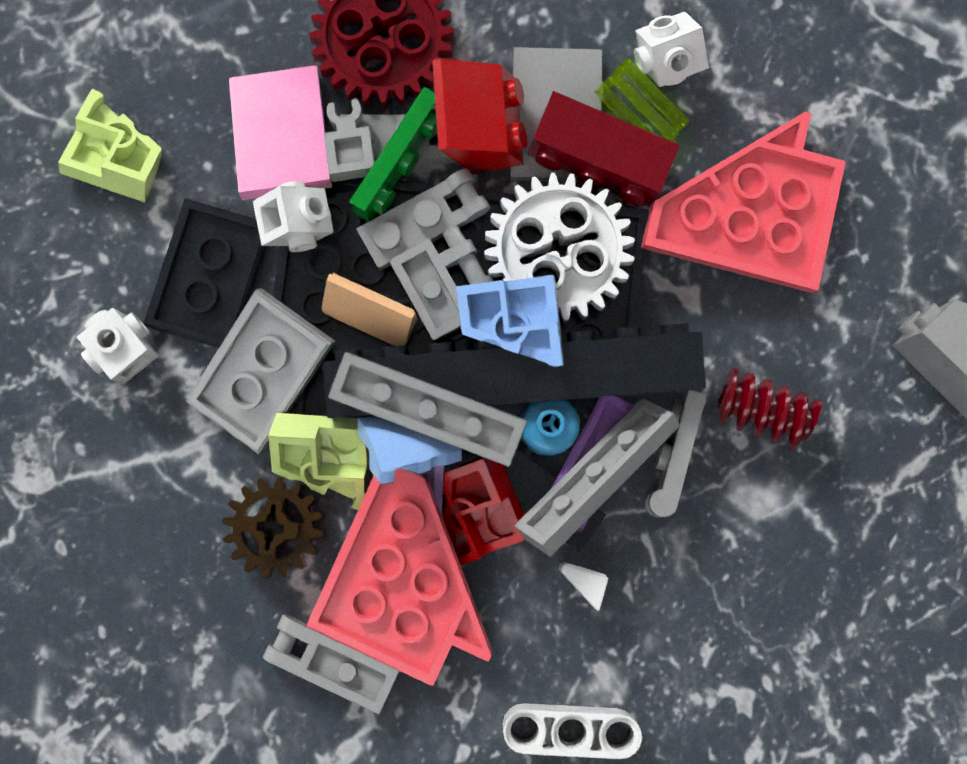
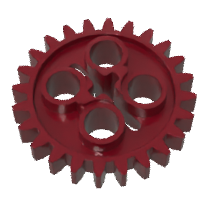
M318 0L319 8L324 14H313L311 16L313 26L319 29L309 33L311 43L318 46L312 50L315 62H323L319 66L322 77L325 78L333 75L330 84L334 91L340 90L346 85L345 95L350 102L359 93L362 94L364 107L367 108L372 103L374 97L380 99L383 109H387L389 97H396L401 107L405 106V93L410 91L417 98L421 92L420 85L422 83L434 89L432 60L452 58L453 55L452 46L446 42L454 40V28L447 26L452 22L450 10H442L445 6L444 0ZM388 1L400 4V7L391 13H385L379 9L381 5ZM410 16L417 17L416 20H407ZM351 23L362 26L361 31L355 35L341 33L343 28ZM382 32V34H383L385 37H388V36H390V37H389L387 40H384V41H383V39H382L380 36H375V35H376L377 33ZM410 37H418L424 41L417 49H407L402 46V43ZM350 52H357L354 57L348 56ZM374 59H380L386 63L385 67L378 72H369L364 69L365 65Z

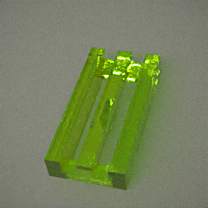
M626 58L594 92L621 120L652 132L610 90L615 85L633 106L663 134L661 137L670 141L690 122L629 58ZM623 74L664 114V116L672 123L671 126L622 77Z

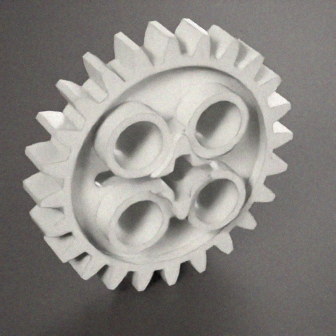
M551 173L548 186L543 187L536 177H532L531 192L527 193L522 187L517 185L514 190L517 200L515 203L504 197L501 199L500 206L506 215L492 213L490 222L499 230L486 231L485 240L497 246L485 250L484 256L487 260L498 261L497 264L488 269V275L493 278L502 276L504 281L533 278V273L540 268L553 270L558 277V282L555 285L559 314L563 324H567L570 311L576 310L578 316L585 320L588 316V304H591L598 311H602L605 307L602 294L612 299L617 297L619 291L612 281L626 283L629 275L620 269L619 266L632 265L634 257L622 252V250L632 247L635 238L621 236V233L629 227L631 222L630 219L616 220L615 216L622 207L620 202L608 207L606 206L605 201L609 190L604 189L595 196L590 193L593 180L588 179L582 188L575 187L574 174L570 173L566 184L559 185L555 173ZM566 211H577L583 216L585 224L576 229L568 228L562 223L560 216ZM524 226H533L540 231L542 238L539 242L529 245L519 240L517 232ZM596 233L598 235V238L595 240L572 244V242L578 241L587 234ZM558 240L561 246L572 244L567 248L565 257H560L557 251L546 253L551 250L552 241ZM586 252L593 253L600 260L601 268L594 272L584 271L577 264V256ZM546 253L531 263L524 265L520 262V259L525 256L530 257Z

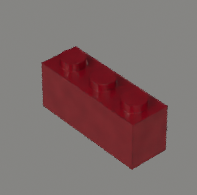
M553 91L527 155L534 157L535 161L546 169L554 171L562 169L576 175L577 179L583 184L588 179L593 180L592 188L604 187L619 193V197L631 205H647L650 207L662 191L680 144Z

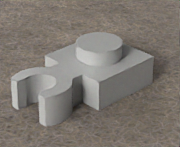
M357 99L352 100L353 111L347 117H339L337 115L334 103H328L327 116L332 128L335 130L334 132L324 133L328 171L332 182L366 177L375 163L369 126L360 127L363 123V112Z

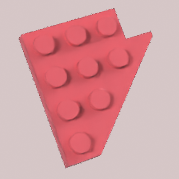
M804 112L654 201L650 205L641 248L814 293L819 290L846 161L804 150L811 113Z
M399 468L395 469V482L380 484L376 477L373 476L306 627L433 686L452 645L489 662L493 650L427 475Z

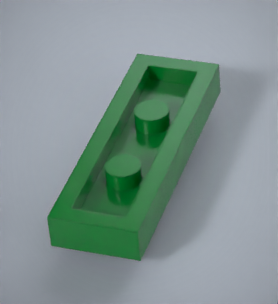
M423 87L349 201L354 213L367 222L373 220L377 213L382 215L387 211L395 196V191L392 189L401 175L407 177L415 168L420 157V153L417 151L426 137L432 139L437 134L435 93Z

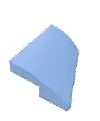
M554 275L456 287L463 335L531 357L554 367L564 366Z
M377 416L358 417V436L369 449V469L380 484L395 482V469L401 468L420 474L430 471L435 466L449 465L462 459V449Z

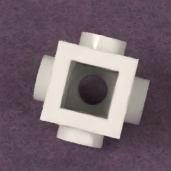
M686 12L674 16L655 18L648 26L635 30L639 46L634 49L637 67L642 75L648 74L659 87L681 83L687 76L709 68L703 29Z
M301 181L287 182L253 201L262 246H289L290 252H303L317 247L316 241L334 232L325 188L305 187L304 182Z
M111 308L109 311H99L87 320L84 325L86 329L77 336V339L86 348L81 355L87 364L96 373L100 374L104 371L111 380L123 385L159 356L145 339L150 334L149 330L133 312L126 316L115 308Z

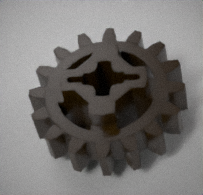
M278 477L274 488H271L268 480L261 478L258 479V491L255 492L249 486H244L241 488L245 500L243 502L230 500L228 503L236 511L234 517H227L222 520L223 524L233 527V533L225 536L223 542L236 543L237 549L230 557L232 560H238L243 557L247 558L248 560L244 571L247 573L253 572L259 565L262 566V578H271L275 567L278 568L281 577L290 576L291 563L300 570L307 567L303 555L305 553L311 555L319 553L318 548L312 544L313 538L325 537V532L316 529L315 522L320 521L325 516L322 512L311 511L310 507L317 500L314 495L305 498L300 497L303 491L302 484L296 483L290 490H286V478ZM269 497L266 500L265 509L255 516H248L249 511L256 503ZM288 500L297 506L302 514L304 523L296 522L288 511L290 504ZM275 515H277V523L284 525V532L275 534L273 540H271L272 534L264 530L265 522L273 521ZM245 533H251L258 542V553L249 545ZM292 539L301 540L298 547L291 554L279 559L285 544Z

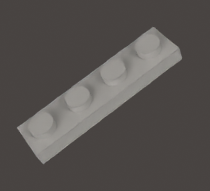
M345 352L328 396L330 399L506 466H510L527 422L517 416L349 352Z
M642 398L514 525L521 537L551 557L677 430L680 424L674 413Z

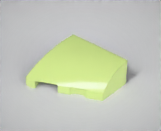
M91 89L75 118L76 131L58 162L59 173L145 203L155 180L162 148L149 136L138 133L134 123L126 115L118 116L104 104V96L99 91Z
M276 413L268 435L272 472L289 480L302 481L311 490L325 495L328 489L353 499L351 508L358 510L367 492L369 477V449L358 436V418L340 417L327 419V416Z

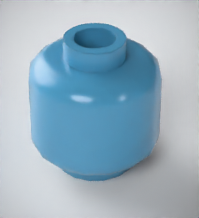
M568 400L530 402L521 414L520 418L527 421L521 435L522 441L529 450L538 455L554 456L561 454L574 444L579 435V416L577 410ZM551 415L549 422H542L545 416ZM556 418L559 421L558 430L553 424ZM543 427H549L552 432L545 431Z

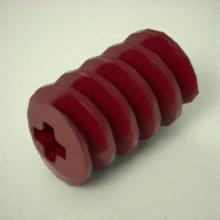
M734 366L726 377L718 399L719 423L723 425L732 414L736 415V430L741 431L749 421L754 422V437L758 438L766 428L771 429L772 444H777L785 434L789 436L788 450L794 451L801 441L805 442L812 434L822 410L821 399H815L808 405V396L802 392L797 393L791 399V392L787 386H780L773 393V383L768 379L762 380L755 388V375L748 372L738 381V369Z

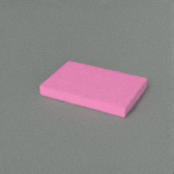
M317 65L229 78L238 192L241 199L259 198L279 185L293 181L304 182L305 187L331 188L332 181L328 171L324 139L326 129Z

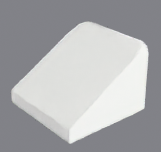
M566 562L560 563L558 570L595 610L599 611L608 581L606 574Z

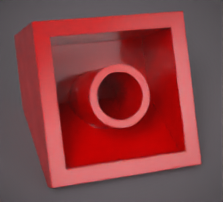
M442 58L432 60L439 150L464 168H468L473 174L524 165L523 149L527 148L528 138L525 126L520 122L519 106L524 104V92L520 80L515 78L501 64Z

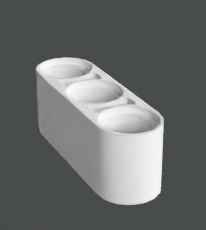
M523 703L511 707L504 715L503 733L506 743L515 752L522 754L623 759L635 754L640 748L642 741L641 729L637 722L625 710L618 708ZM525 716L532 718L537 723V730L529 739H519L512 734L511 726L516 719ZM569 719L579 720L583 723L584 727L581 737L573 742L564 741L558 735L561 724ZM615 722H625L630 727L629 737L621 744H612L606 740L607 729Z

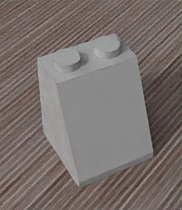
M957 299L940 307L932 303L923 312L916 311L898 328L903 335L892 346L967 419V303Z

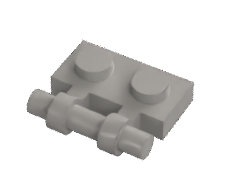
M454 226L442 234L449 249L440 254L437 253L429 238L389 260L433 343L461 329L456 285L447 269L459 264L469 285L494 281L491 276L485 275L475 257V254L478 252L471 239H465L458 226Z

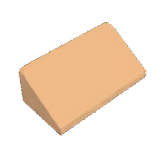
M329 274L322 302V312L393 346H406L417 322L413 309L337 274Z

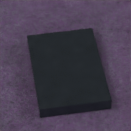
M184 198L143 324L149 329L219 349L249 301L266 246L261 245L257 220Z

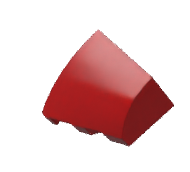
M480 456L444 473L443 493L446 496L447 507L443 513V520L460 565L478 560L486 553L525 541L514 527L524 516V513L503 464Z

